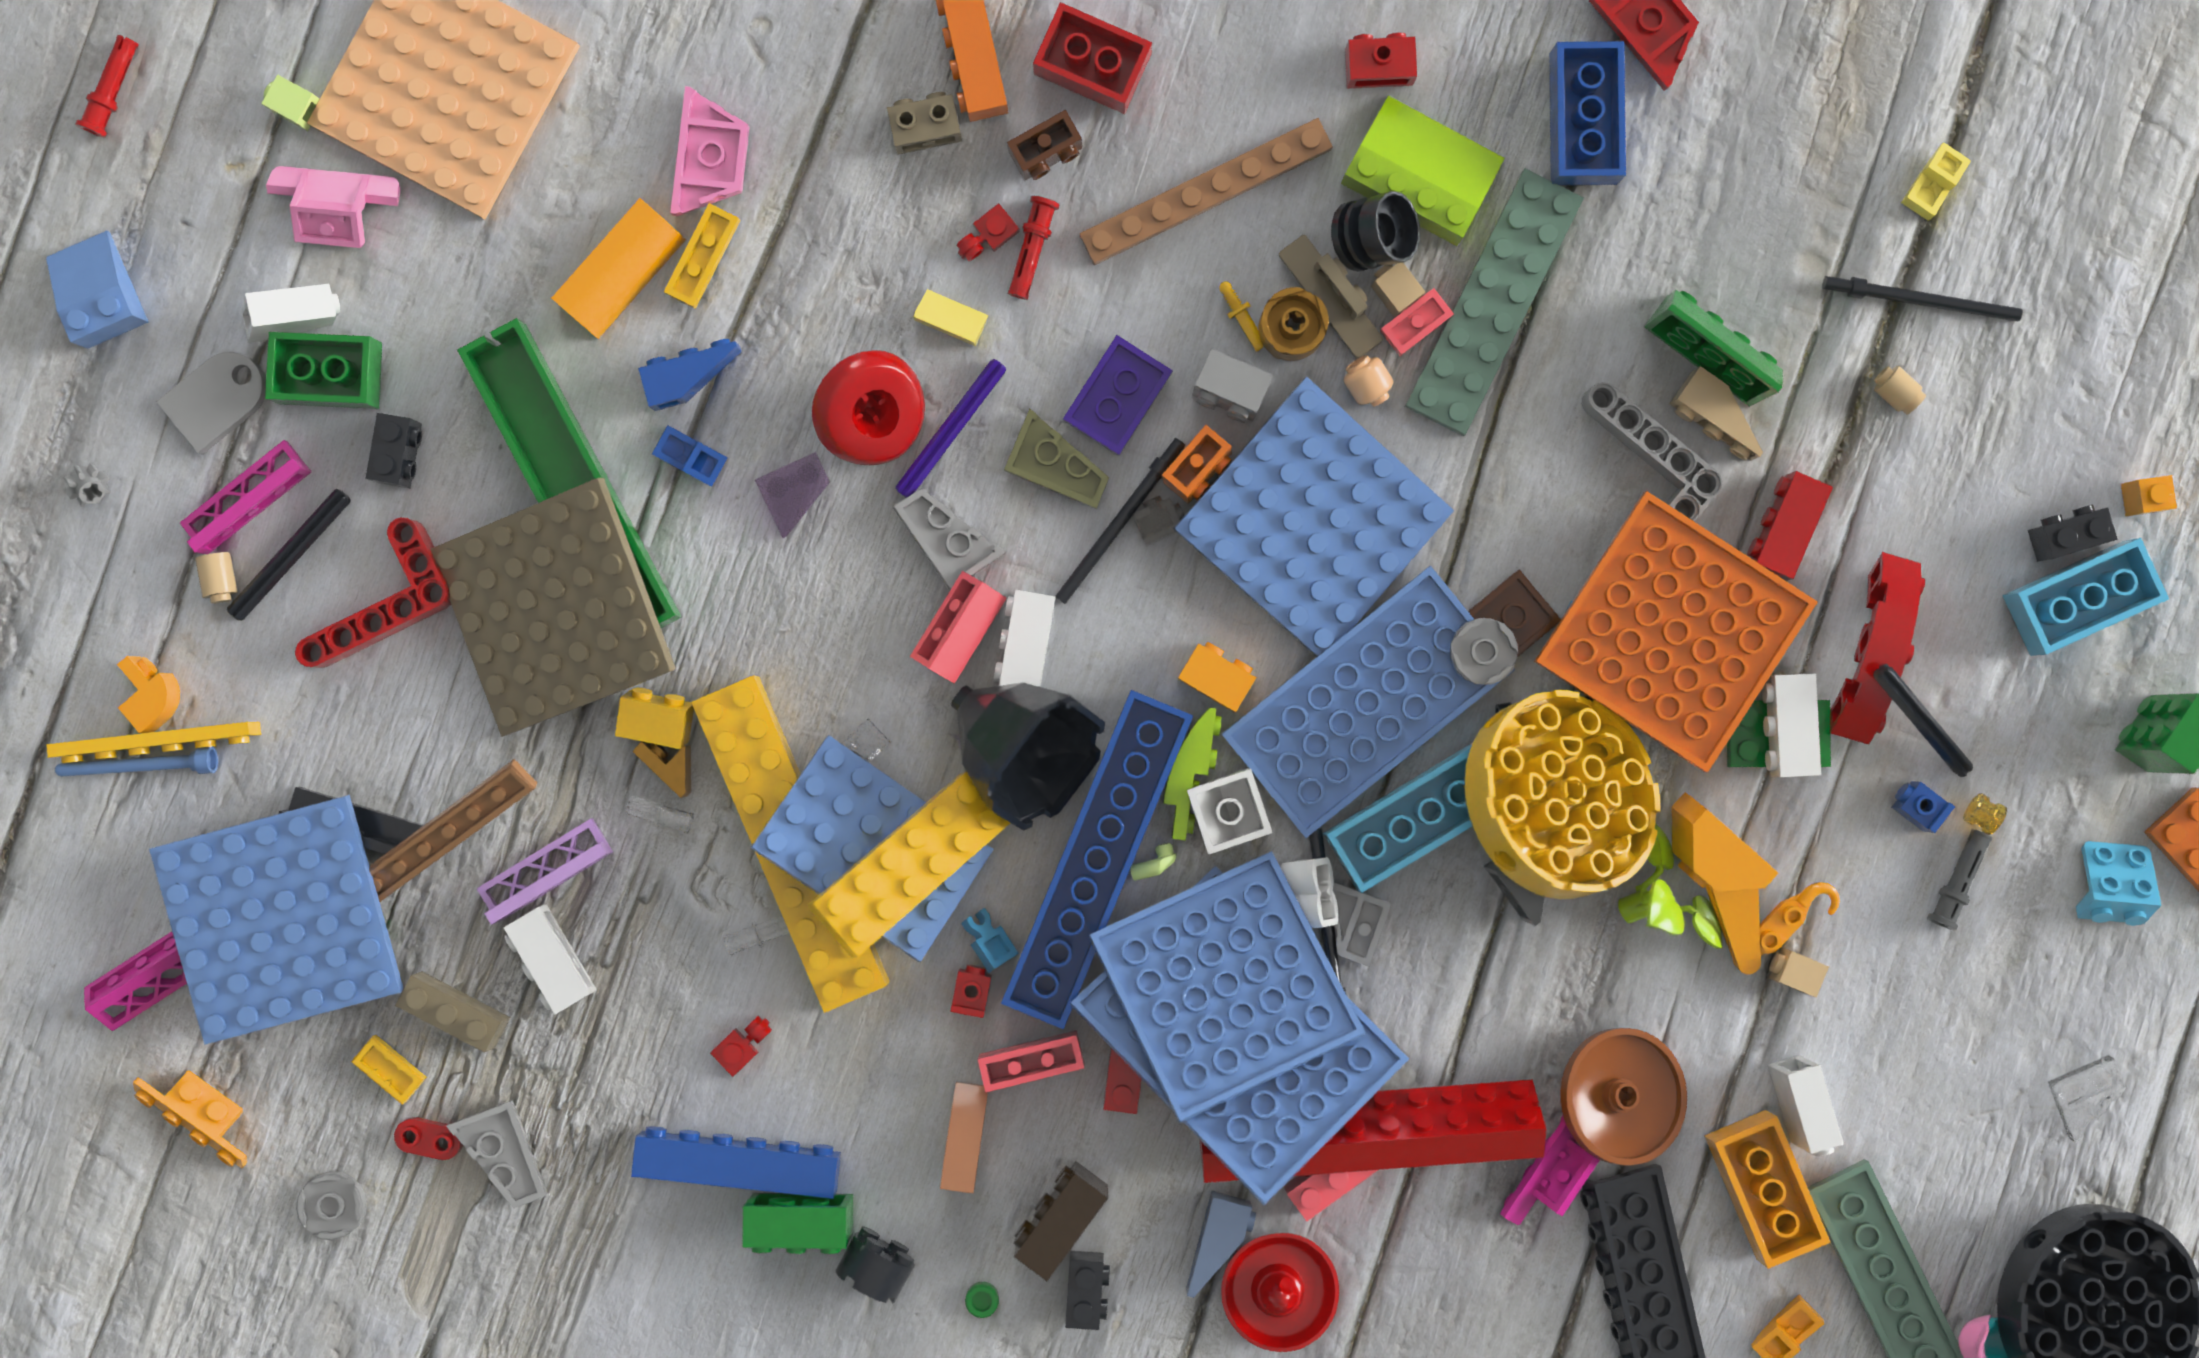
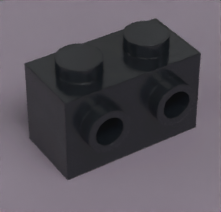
M377 413L365 479L380 484L411 489V483L416 474L415 461L417 449L422 441V423L411 418Z
M2093 504L2072 510L2073 517L2063 519L2061 514L2040 520L2042 526L2027 530L2037 562L2059 558L2118 540L2108 507L2095 510Z
M1070 1251L1065 1328L1099 1330L1100 1319H1107L1108 1299H1101L1102 1286H1109L1110 1265H1104V1253Z

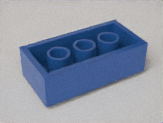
M1624 41L1557 42L1549 53L1552 184L1617 185L1626 176Z

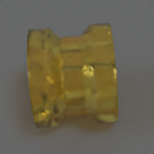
M1979 793L1967 806L1963 820L1970 825L1977 824L1982 832L1991 835L2003 823L2007 814V807L2000 803L1994 804L1990 802V798L1987 795Z

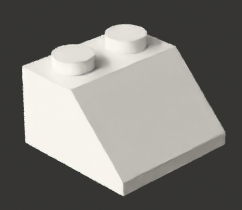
M1250 768L1187 790L1208 855L1273 833Z

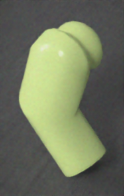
M1171 843L1158 845L1155 848L1157 858L1132 864L1130 872L1133 880H1141L1162 874L1176 860L1173 845Z

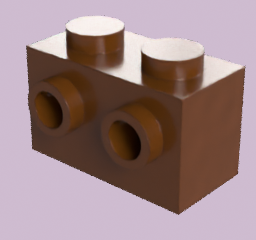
M1065 109L1008 141V153L1024 181L1031 177L1033 180H1037L1050 172L1049 167L1060 161L1062 164H1065L1078 157L1080 154L1079 150L1082 149V137Z

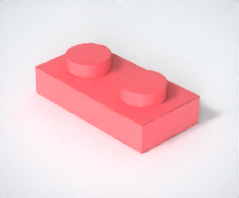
M1433 288L1382 327L1380 332L1397 354L1402 356L1446 322L1454 313L1435 288Z

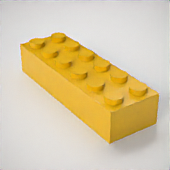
M967 771L960 773L807 906L851 958L859 957L1006 828L1010 822L986 807Z

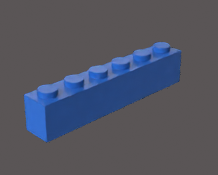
M656 1126L646 1127V1131L642 1130L635 1137L631 1177L832 1199L837 1192L841 1152L833 1151V1146L815 1144L813 1149L801 1148L800 1143L795 1141H780V1145L766 1144L767 1140L759 1137H748L745 1142L733 1140V1136L729 1134H713V1138L700 1137V1132L693 1130H681L679 1134L666 1133V1128Z

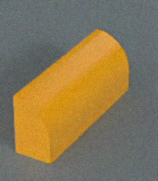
M639 198L551 299L599 339L686 239Z

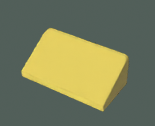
M927 289L913 318L921 324L976 347L988 315Z

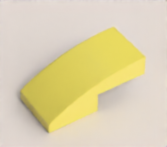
M1943 142L1920 172L1901 203L1929 221L1936 215L1949 191L1957 185L1971 160Z

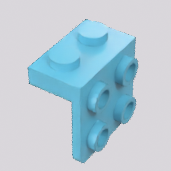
M2087 841L2082 846L2089 892L2076 906L2078 918L2091 919L2097 923L2114 921L2125 922L2131 926L2145 924L2162 906L2150 849L2139 845Z

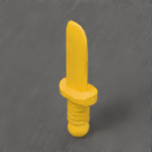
M1224 281L1220 284L1219 290L1224 295L1223 297L1226 298L1225 301L1227 300V303H1229L1228 306H1231L1230 309H1232L1227 315L1229 319L1236 318L1252 347L1258 352L1264 345L1261 342L1258 328L1246 310L1251 305L1248 301L1241 304L1242 301H1239L1240 298L1238 299L1239 296H1236L1237 293L1232 289L1231 283Z

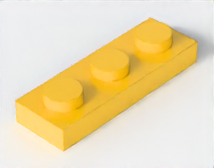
M708 203L664 293L696 309L741 220Z

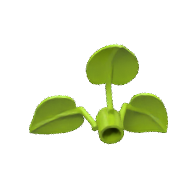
M1655 823V829L1658 830V834L1647 860L1656 867V870L1645 882L1635 886V893L1618 900L1621 916L1629 924L1647 917V927L1657 928L1676 936L1684 931L1682 912H1688L1693 915L1692 924L1700 938L1716 949L1723 948L1722 930L1711 902L1704 896L1697 895L1693 897V906H1679L1667 883L1657 879L1664 873V869L1670 870L1673 868L1674 855L1668 837ZM1652 884L1651 890L1647 891L1646 888Z

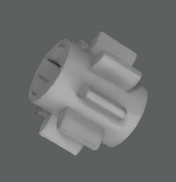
M90 463L88 467H78L75 465L70 476H64V480L70 486L65 490L70 499L77 498L82 507L86 504L94 503L99 505L104 495L111 492L105 484L110 479L105 471L98 472L93 463Z

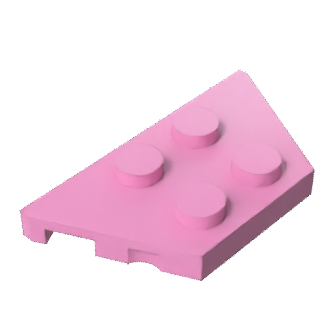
M685 86L670 211L672 216H680L705 207L708 203L713 204L741 194L743 190L749 125L735 115L726 112L724 108L715 102H711L698 94L696 90L689 86Z

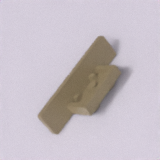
M1301 235L1279 252L1280 259L1301 287L1323 301L1328 312L1329 324L1356 359L1364 356L1383 341L1382 335L1365 314L1368 308L1365 303L1368 301L1366 294L1357 284L1352 286L1345 276L1348 272L1338 258L1332 259L1328 253L1322 257L1306 235Z

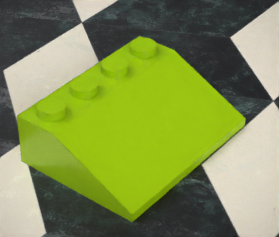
M1388 95L1350 163L1341 184L1366 198L1391 191L1403 193L1414 206L1420 227L1458 246L1479 210L1505 158Z

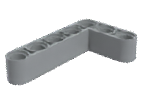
M1601 382L1595 384L1584 393L1582 407L1585 412L1677 487V490L1668 499L1666 504L1675 509L1677 502L1684 503L1688 508L1687 517L1695 522L1722 488L1720 474L1613 385ZM1594 392H1601L1606 396L1607 404L1604 408L1594 403ZM1620 413H1626L1632 418L1631 429H1626L1620 425ZM1647 434L1656 437L1658 441L1656 450H1651L1646 446L1645 437ZM1673 455H1677L1683 460L1684 466L1681 472L1674 470L1671 466ZM1699 476L1706 478L1709 482L1707 493H1703L1697 488L1696 483Z

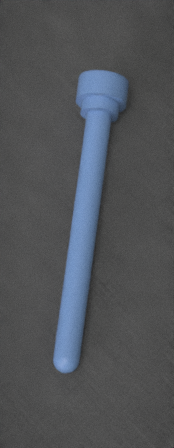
M204 747L191 751L189 755L60 763L55 767V773L63 777L190 768L192 771H197L198 774H209L217 771L218 754L214 747Z

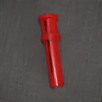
M117 35L95 91H91L86 96L88 104L81 120H76L75 125L93 135L102 138L106 137V125L111 113L116 112L118 109L115 99L135 51L139 46L138 43L127 37L124 39L123 36Z
M1031 196L1030 198L1032 207L1027 222L1023 223L1022 226L1025 236L1007 293L1010 296L1023 300H1028L1029 298L1028 295L1044 240H1048L1051 237L1052 232L1049 228L1053 214L1060 206L1059 203L1040 196Z

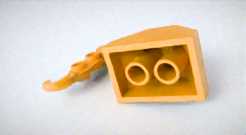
M1686 792L1672 805V853L1681 860L1677 866L1699 886L1705 887L1730 951L1733 964L1742 973L1753 974L1759 970L1761 956L1776 952L1804 923L1811 902L1818 895L1827 894L1830 897L1829 915H1833L1838 909L1840 899L1835 887L1828 883L1818 882L1809 885L1801 893L1781 901L1760 923L1759 889L1766 888L1779 873L1708 809Z

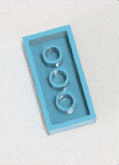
M2142 538L2121 541L2002 595L2030 656L2047 655L2169 600Z

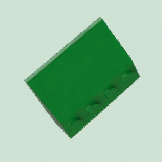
M1675 289L1667 295L1645 324L1644 328L1697 368L1703 367L1727 384L1732 394L1749 407L1778 393L1783 387V370L1776 365L1777 360L1764 351L1758 352L1749 345L1751 342L1745 335L1738 331L1732 332L1723 325L1724 321L1720 316L1711 311L1705 312L1696 305L1697 300L1685 291L1679 292Z

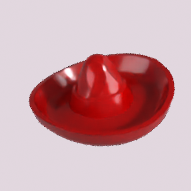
M880 350L859 352L837 363L821 381L812 403V421L821 443L838 458L859 465H880L902 456L917 439L925 415L924 394L915 372L897 355Z
M1275 1233L1260 1236L1240 1248L1227 1265L1221 1286L1222 1304L1226 1316L1234 1329L1253 1345L1274 1352L1299 1350L1321 1337L1335 1316L1339 1300L1337 1272L1328 1255L1313 1241L1292 1233Z

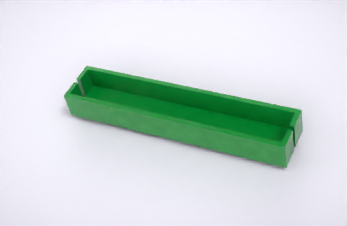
M515 318L490 332L492 338L500 342V345L496 346L492 340L483 335L457 349L538 503L596 478H604L660 628L682 618L527 325Z

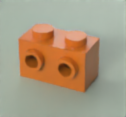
M1205 425L1162 474L1163 483L1188 504L1193 498L1198 500L1211 486L1208 481L1215 473L1220 475L1231 463L1232 446L1209 426Z

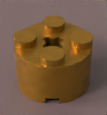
M1291 287L1280 290L1269 299L1260 316L1258 329L1261 342L1268 352L1277 359L1287 361L1304 359L1313 354L1323 341L1329 325L1328 312L1323 301L1305 289ZM1289 318H1292L1294 323L1300 322L1297 331H1293L1292 327L1286 326Z

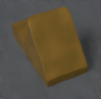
M641 741L632 751L680 798L687 797L691 793L690 745L683 746L670 761L666 759L669 754L660 745Z

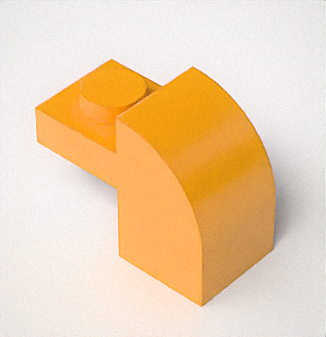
M126 656L117 665L138 691L122 703L118 709L138 733L155 732L176 712L180 702L179 684L172 673H158L156 675L158 672L157 668L147 658Z

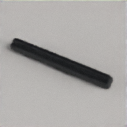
M335 489L227 607V612L233 618L242 621L348 506L351 501L348 495L339 489Z
M1887 664L1880 665L1879 669L1873 673L1876 681L1951 770L1959 777L1967 776V773L1973 770V764L1895 670Z

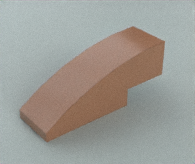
M964 1082L955 1083L940 1189L974 1193L988 1092L985 1093L984 1085Z

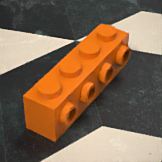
M936 0L939 16L946 15L948 27L942 28L946 48L953 47L955 59L949 60L953 80L960 79L963 92L957 93L961 113L968 112L970 122L1008 114L1006 96L984 0Z

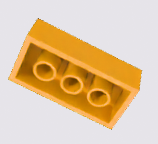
M1763 1110L1704 1135L1756 1260L1769 1269L1831 1243L1776 1115Z

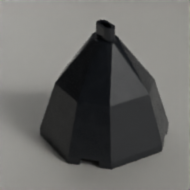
M1024 682L975 690L965 685L951 702V706L957 711L961 756L964 768L986 807L1023 831L1033 827L1032 819L1042 814L1049 818L1059 814L1100 760L1101 750L1095 743L1097 733L1101 734L1104 732L1106 722L1070 695Z

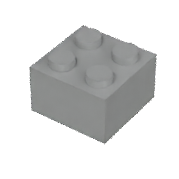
M1211 348L1196 381L1192 395L1197 397L1196 402L1208 409L1214 410L1218 406L1227 410V416L1241 423H1245L1246 420L1253 422L1274 375Z

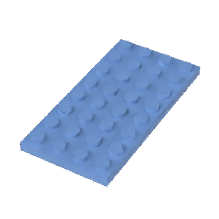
M1429 566L1236 721L1222 735L1248 768L1252 770V773L1303 836L1307 838L1501 681L1491 685L1474 684L1463 679L1454 669L1450 659L1451 641L1455 632L1465 623L1474 620V618L1432 566Z

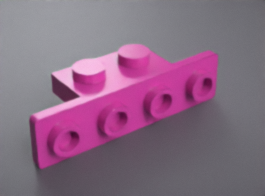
M1563 1115L1560 1119V1124L1552 1136L1545 1141L1544 1157L1536 1158L1534 1163L1525 1170L1522 1181L1516 1190L1505 1200L1504 1208L1500 1215L1517 1225L1521 1224L1537 1199L1557 1214L1563 1216L1600 1161L1575 1143L1576 1141L1567 1128Z

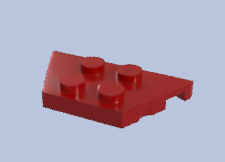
M1588 0L1618 37L1624 41V44L1659 86L1666 91L1672 85L1678 66L1683 60L1689 41L1693 37L1699 23L1681 0Z

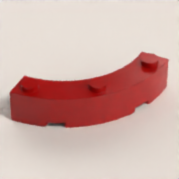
M1882 552L1869 573L1866 608L1872 609L1871 620L1869 624L1865 623L1861 630L1854 654V661L1859 662L1853 679H1845L1830 709V734L1869 745L1875 734H1880L1886 724V712L1892 698L1876 681L1873 673L1879 669L1880 665L1887 664L1901 678L1905 664H1909L1912 660L1914 645H1911L1917 621L1920 595L1925 587V578L1921 577V563Z

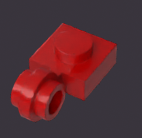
M998 203L973 223L974 228L980 234L979 236L974 237L970 233L957 243L958 254L962 259L966 258L970 262L984 251L982 244L985 242L995 252L1018 234L1020 229Z
M757 1016L744 1029L748 1033L746 1037L735 1028L710 1054L734 1077L759 1053L750 1042L754 1040L758 1044L772 1031L768 1026L770 1022L766 1018L762 1020L760 1016Z

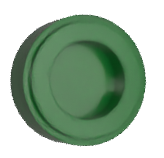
M977 1282L968 1289L965 1305L971 1315L977 1318H986L996 1311L999 1304V1294L992 1284Z

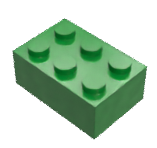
M269 332L265 399L279 405L379 409L382 342L371 336Z
M2199 693L2151 695L2145 698L2137 709L2139 714L2133 723L2126 726L2120 733L2118 738L2120 742L2115 750L2146 772L2195 774L2199 769Z
M753 1193L743 1206L742 1248H752L753 1253L772 1252V1248H786V1252L791 1254L805 1253L806 1249H820V1253L837 1254L841 1252V1249H846L853 1235V1194H835L832 1199L786 1193Z

